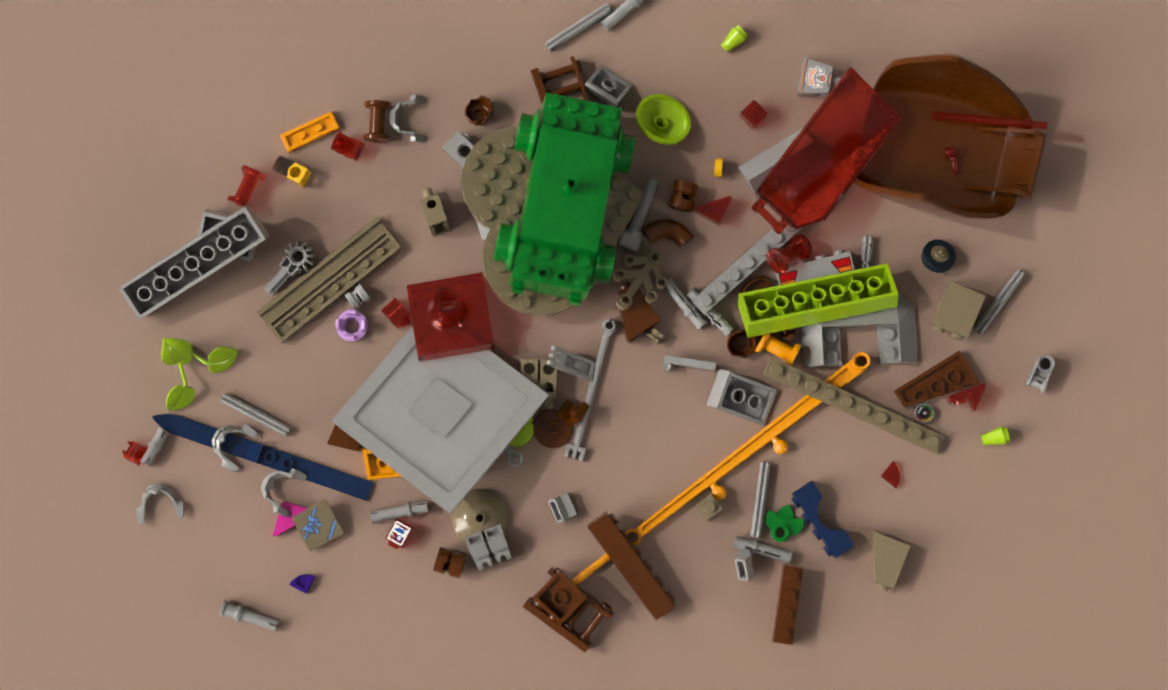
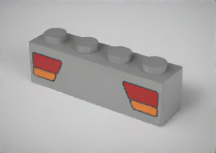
M839 250L833 252L834 255L826 257V254L815 257L814 261L810 262L807 259L796 262L797 265L790 267L789 264L780 265L778 270L774 272L777 285L855 270L850 251Z

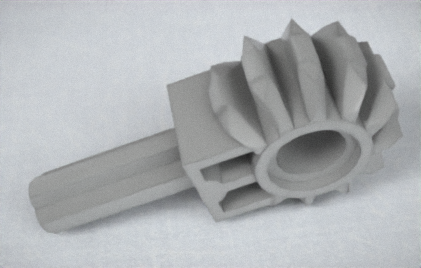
M296 241V247L289 243L291 250L284 249L288 256L282 257L283 260L279 264L281 267L280 271L264 288L269 295H274L290 275L295 278L298 273H302V267L309 271L306 265H314L309 260L315 258L314 254H309L313 251V248H307L306 242L301 246L300 242ZM299 252L303 253V259L300 262H296L294 256Z

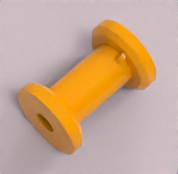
M771 333L764 334L755 351L759 353L764 349L784 359L785 364L791 366L801 344L797 343L792 347L771 336Z

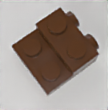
M560 569L534 595L533 599L538 608L541 610L545 609L549 613L548 617L554 623L558 622L561 625L588 596Z

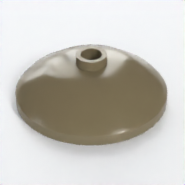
M470 491L452 512L453 529L464 543H466L465 537L478 532H482L485 539L484 530L499 524L504 535L508 529V508L505 502L491 491ZM477 515H483L484 519L482 522L476 520Z

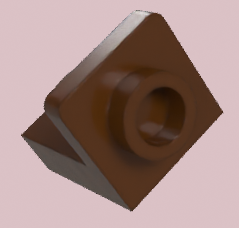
M566 400L557 412V416L572 426L581 421L590 406L585 402L574 405L569 400Z

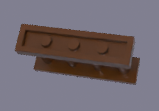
M574 56L570 57L571 65L547 73H539L538 68L531 70L541 105L546 92L562 96L581 90L583 99L589 101L580 75L582 67L580 61H576ZM575 72L577 83L553 91L545 90L543 84L547 80Z
M551 567L547 573L553 577L560 568ZM579 587L588 597L574 611L568 621L560 625L558 622L554 623L548 617L549 613L545 609L541 610L534 603L535 600L529 597L522 607L584 653L592 644L589 641L590 635L604 616L610 619L614 614L609 604L601 603ZM590 604L598 610V613L584 632L579 634L574 630V624Z

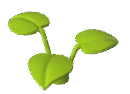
M163 338L161 359L166 365L178 364L183 379V386L176 385L169 391L166 398L167 409L169 411L182 409L191 404L195 398L194 388L187 387L188 384L182 364L189 363L193 356L205 365H209L208 370L211 373H220L227 370L235 362L238 350L228 346L215 348L208 356L209 361H206L194 353L190 342L178 338Z

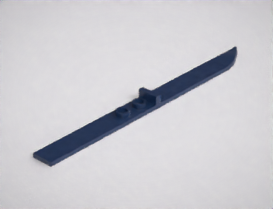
M159 414L152 416L153 420L167 432L213 448L212 438L218 429L178 415ZM230 433L225 436V441L221 443V450L223 452L282 472H290L294 468L307 476L305 479L307 481L365 501L368 500L373 485L372 482Z

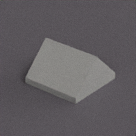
M600 65L585 83V90L609 106L619 107L633 85Z

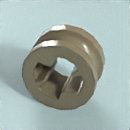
M651 327V332H647L646 335L656 344L660 345V340L665 337L655 328Z

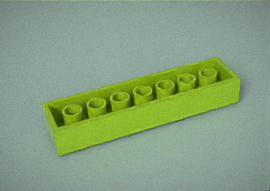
M886 263L740 293L738 308L747 337L750 338L895 308L898 304L899 294L889 265Z

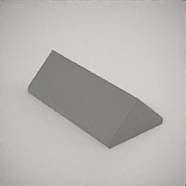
M802 128L738 167V170L758 200L822 161V158L814 140Z

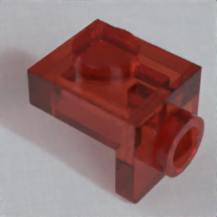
M338 132L333 139L331 149L339 155L357 161L365 144Z

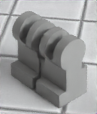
M500 524L484 530L485 539L482 532L465 537L468 549L479 571L484 570L482 565L484 562H487L489 567L493 566L492 556L489 555V551L494 553L493 557L497 559L498 564L502 563L500 558L502 555H505L507 560L512 559Z

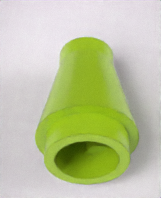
M737 25L731 29L721 46L729 53L732 49L745 42L748 34Z
M1000 426L981 435L983 446L1006 445L1007 442H1010L1007 427L1002 428Z

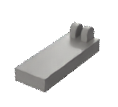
M669 355L664 356L663 370L665 372L670 371L671 365L715 372L716 369L715 362Z

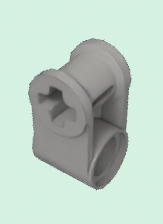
M1043 355L1036 359L1025 381V386L1030 385L1039 389V392H1044L1055 366V361L1051 356ZM1042 359L1049 361L1047 369L1041 367L1040 362Z

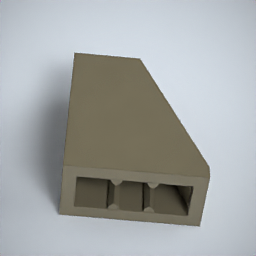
M873 531L871 534L873 581L878 584V588L888 591L889 588L894 589L910 545Z

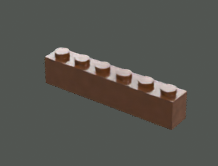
M605 511L591 521L587 527L655 620H658L675 607L674 601L676 599L670 591L666 592L662 587L664 583L658 575L656 577L651 572L653 568L647 560L643 561L639 556L641 551L635 544H630L628 541L630 537L624 529H619L617 526L618 520L613 513L608 514Z

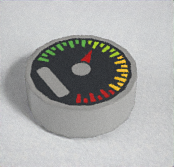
M921 404L915 409L914 416L918 422L927 423L933 419L934 410L928 404Z

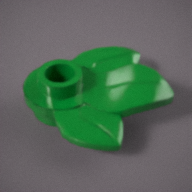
M790 505L783 506L777 514L772 511H768L766 514V525L771 529V537L776 542L786 541L789 536L797 535L803 528L804 520L793 519L794 515ZM778 529H782L784 531L783 536L777 535Z

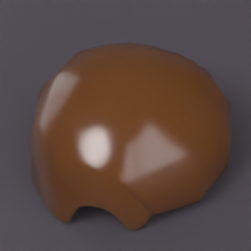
M480 95L477 99H471L465 108V117L468 122L476 126L487 124L493 117L494 107L492 102L483 95Z
M738 329L728 337L727 349L732 356L746 358L752 355L756 349L755 337L748 338L745 329Z

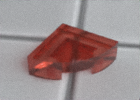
M892 461L881 477L896 488L900 482V472L896 463Z

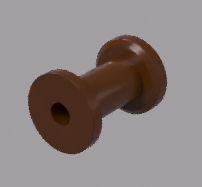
M382 100L365 101L364 106L370 109L369 133L363 135V140L379 143L389 142L390 137L384 134L385 110L391 108V102Z

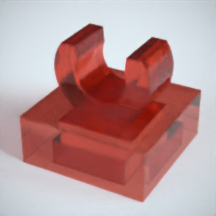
M128 441L130 446L127 451H122L123 457L139 466L141 464L140 459H142L147 448L135 441Z

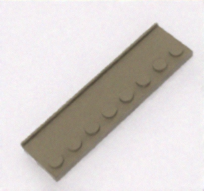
M375 217L258 310L257 313L279 341L283 343L399 251L401 246L381 221Z

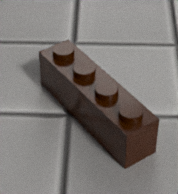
M782 566L771 642L793 644L803 575L802 567Z

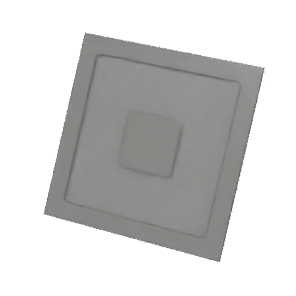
M430 305L333 418L332 422L448 513L452 514L549 395Z

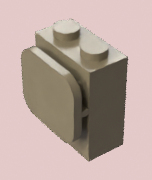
M949 281L937 305L930 325L934 326L933 329L937 332L952 334L951 337L958 341L968 339L986 296Z

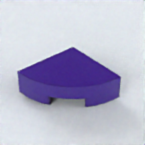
M309 574L300 575L293 579L289 585L307 594L316 576Z

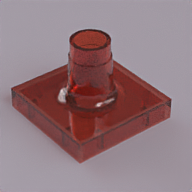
M482 272L406 285L419 362L495 349ZM447 306H454V307L451 308V309H447V310L443 309L444 307H447Z

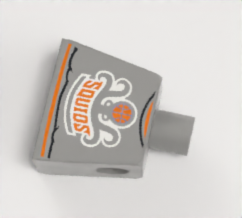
M804 57L797 96H828L830 87L841 89L843 78L832 76V66Z

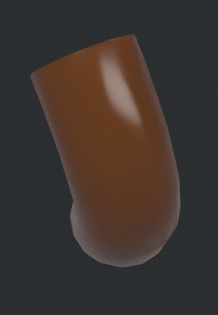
M671 219L656 220L641 228L652 244L661 238H669L680 248L694 238L692 232L682 223Z

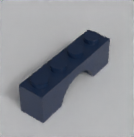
M813 481L792 493L793 498L791 500L796 508L800 507L804 512L802 514L803 519L807 524L811 523L815 529L812 532L818 541L822 540L825 544L823 549L828 557L837 558L855 546L844 529H829L819 520L817 509L823 496Z

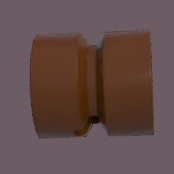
M674 180L672 188L674 195L670 196L668 207L683 212H692L695 203L693 197H696L698 185L687 181Z
M440 547L433 571L442 574L448 572L449 576L460 578L467 555L460 552L453 554L450 549Z

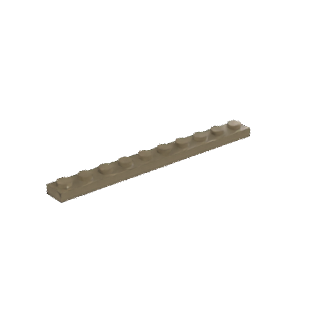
M770 357L764 370V376L935 454H938L945 438L941 434Z

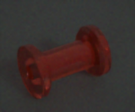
M245 165L241 167L244 177L235 196L230 195L227 198V201L241 208L250 204L249 200L258 181H263L267 177L265 174Z
M795 234L790 239V245L783 249L776 247L770 249L766 256L767 262L773 271L782 274L788 270L789 263L796 258L802 260L809 258L812 255V246L804 235Z

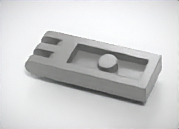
M551 346L550 350L556 352V354L549 353L548 357L554 361L547 360L546 365L586 381H592L596 362L559 347Z

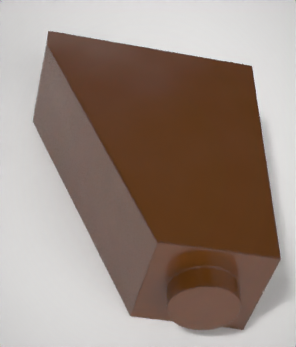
M628 282L620 287L621 291L618 293V296L625 294L632 284ZM639 288L632 297L633 303L631 307L626 311L621 310L625 337L628 343L660 322L659 317L650 304L645 301V297ZM622 299L623 302L628 303L626 299Z

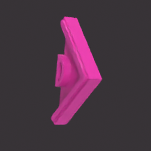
M282 501L281 506L290 511L289 517L278 515L272 536L276 537L294 527L295 524L291 517L308 508Z

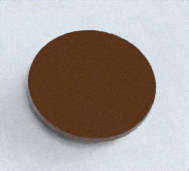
M558 410L544 411L537 417L534 423V435L537 441L548 448H557L564 445L571 436L572 426L557 416Z

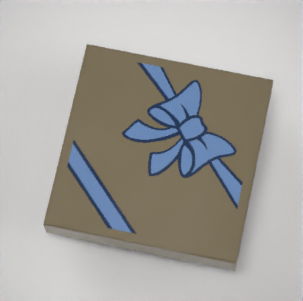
M326 499L291 517L309 551L344 534Z

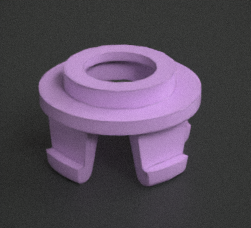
M349 309L336 319V330L339 336L346 341L360 340L367 332V320L357 310ZM350 319H354L359 323V329L355 333H349L345 328L346 322Z

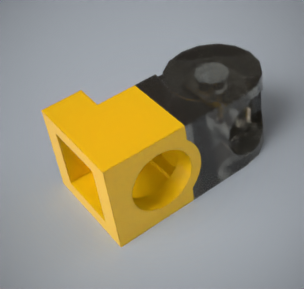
M280 155L271 168L301 187L305 186L311 175L307 168Z

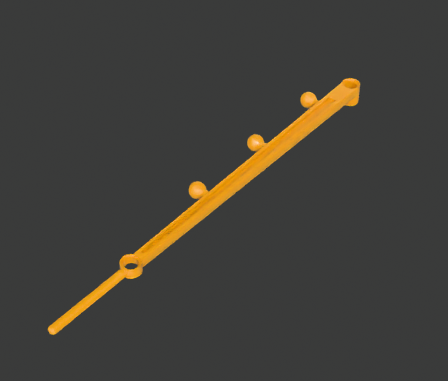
M864 352L857 353L853 359L828 377L825 382L842 389L869 368V355ZM864 358L867 364L865 366H858L856 360ZM805 395L636 529L627 530V534L634 532L638 535V540L630 544L639 545L643 536L709 487L712 489V496L715 500H723L727 495V491L723 486L716 483L718 480L771 441L774 444L773 449L777 454L786 453L788 444L785 440L779 439L778 436L823 402ZM607 553L574 577L572 581L578 585L608 562L610 557Z

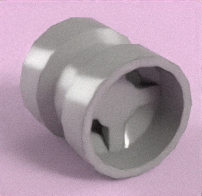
M360 284L355 287L354 291L344 295L355 310L360 308L363 302L371 300Z

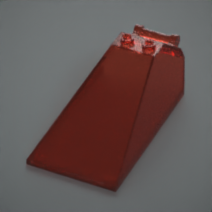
M849 67L757 189L756 194L760 198L752 205L751 209L755 213H759L773 227L777 234L783 232L787 225L794 229H799L825 221L901 120V117L852 67ZM765 204H768L782 218L780 222L764 208Z

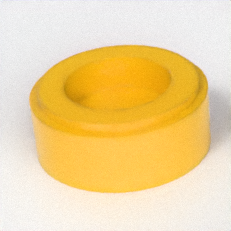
M716 158L714 176L723 177L724 159Z

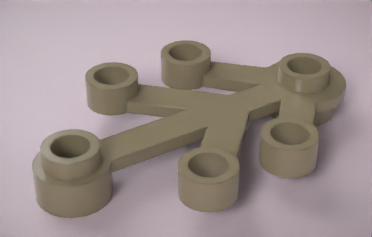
M649 250L642 257L625 256L622 261L624 267L631 268L633 265L645 264V266L640 270L623 271L622 269H617L614 272L613 279L616 282L636 278L627 292L617 298V308L622 311L628 310L633 303V295L642 283L645 291V301L649 304L654 303L657 299V294L652 289L649 272L651 269L653 270L655 277L654 286L659 290L664 289L667 280L662 277L660 269L663 263L662 254L657 250ZM629 259L632 263L629 264L626 260ZM616 274H621L622 278L617 277ZM658 281L663 282V285H659ZM648 295H652L654 299H650ZM622 299H626L628 303L623 302Z

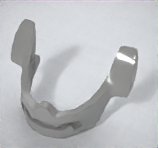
M411 95L409 101L398 102L389 113L390 125L398 133L408 135L411 142H425L426 137L416 134L415 131H405L400 128L398 114L400 110L409 105L426 103V97L421 95Z
M246 424L241 428L232 425L219 428L212 438L213 450L223 460L222 466L233 472H237L239 467L223 454L221 443L225 441V436L232 432H239L240 434H247L256 438L258 432Z
M294 468L290 472L276 470L268 474L261 485L263 497L273 505V512L285 517H289L290 511L273 500L270 490L274 487V481L278 478L288 477L305 481L307 476Z
M151 484L142 495L141 507L136 508L138 524H144V513H147L145 503L151 494L156 495L162 492L170 497L178 518H183L184 516L183 501H178L173 489L165 484Z

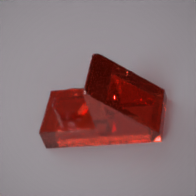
M982 383L947 396L948 404L954 403L957 406L965 403V398H967L971 411L974 412L986 385Z

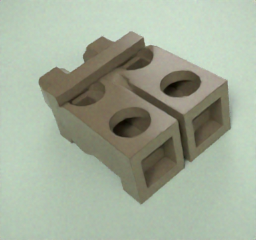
M521 359V374L549 395L542 404V409H553L554 399H556L557 369L546 364L547 360H554L540 359V378H538V359Z

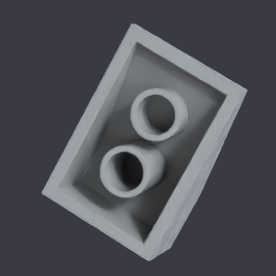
M719 369L706 405L764 426L777 390L732 372Z

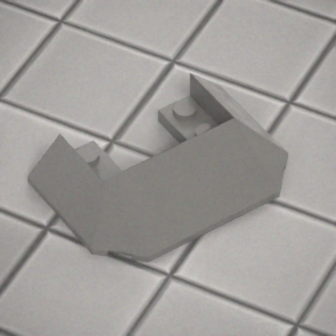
M898 291V304L895 308L801 327L803 368L842 366L840 328L877 326L879 364L918 363L915 305Z

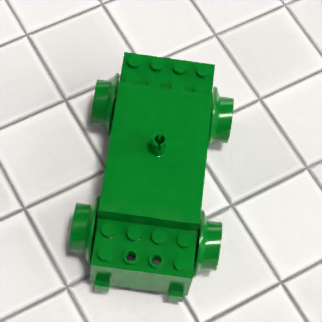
M546 92L541 109H538L534 115L521 114L514 151L526 153L529 162L532 157L521 219L518 218L513 225L500 224L493 261L505 263L508 272L511 268L508 287H512L511 293L522 295L524 290L568 298L569 305L580 306L581 301H585L590 288L596 282L609 283L614 265L616 246L604 244L601 235L611 178L616 172L628 174L636 139L635 136L624 134L622 126H619L622 108Z

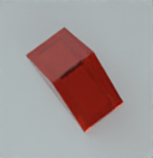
M731 195L694 207V213L719 226L732 200Z

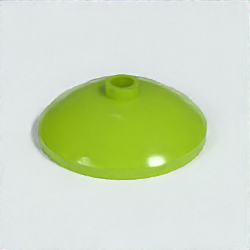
M664 94L649 95L639 103L636 109V121L639 128L648 138L657 143L665 145L679 143L685 139L690 131L691 120L687 110L679 101Z

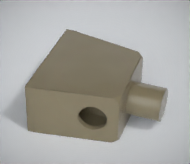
M432 188L423 190L422 195L424 199L420 201L433 237L451 231L439 195H435Z

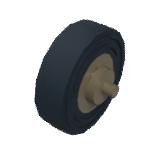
M932 240L924 246L921 258L925 267L930 271L944 273L949 271L954 265L956 253L948 242Z

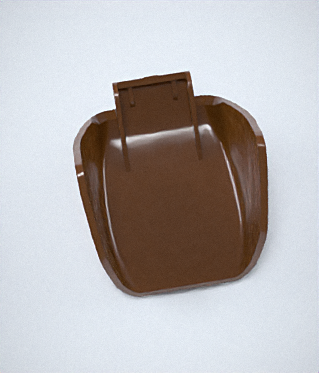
M950 54L898 59L892 61L882 71L872 90L853 168V181L865 190L909 208L971 219L1002 217L1013 209L1016 199H1032L1047 135L1043 132L1032 130V121L1028 110L1001 79L969 60Z

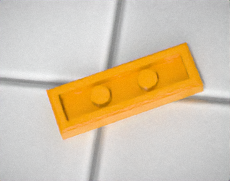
M330 111L280 136L288 153L339 130L340 127L333 112Z

